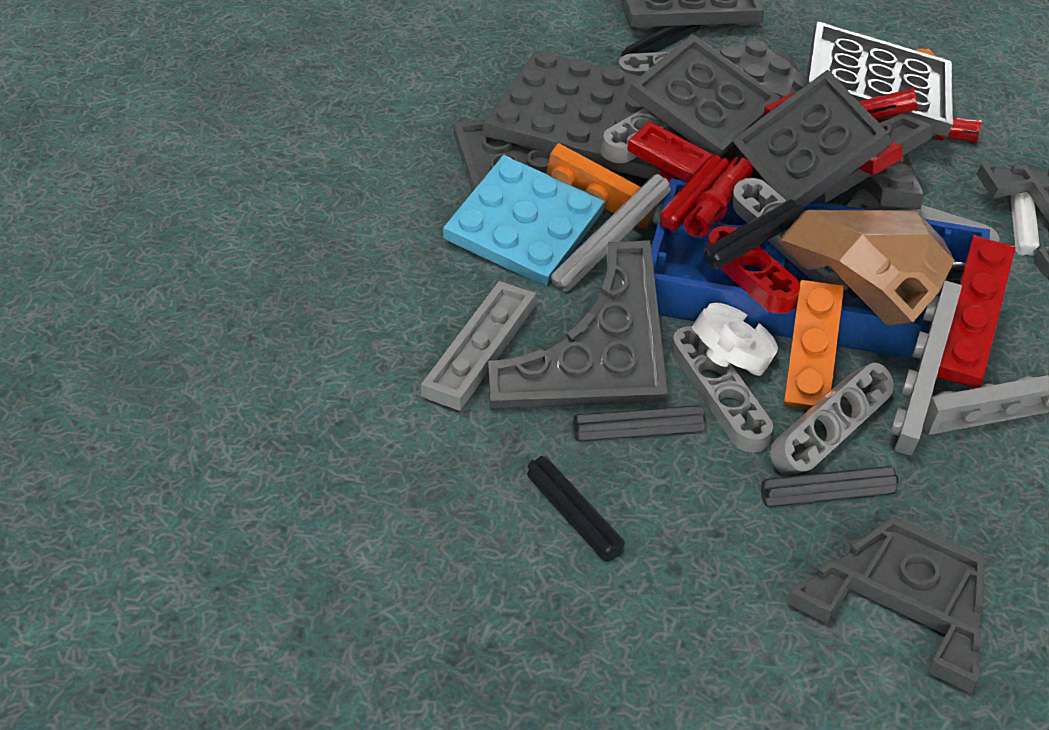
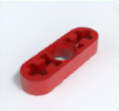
M731 226L714 228L709 233L708 246L738 228ZM760 246L720 268L764 309L773 313H788L796 308L800 291L799 281ZM754 266L762 269V271H748L743 267Z

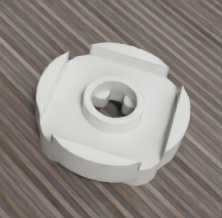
M710 303L706 309L704 308L692 326L694 332L709 347L706 352L707 356L720 366L727 367L732 363L754 375H763L778 351V346L773 336L760 323L755 329L745 323L744 320L747 314L741 310L722 303Z

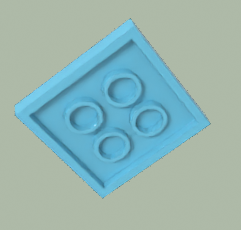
M503 155L443 227V239L523 277L547 286L552 280L551 274L571 256L604 212L605 201Z

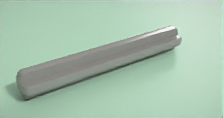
M659 174L653 175L551 274L554 286L563 292H568L607 254L608 242H619L670 192L668 180Z

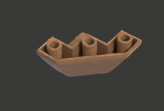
M806 210L778 240L806 271L829 265L887 326L913 323L939 293L955 261L944 239L917 211Z

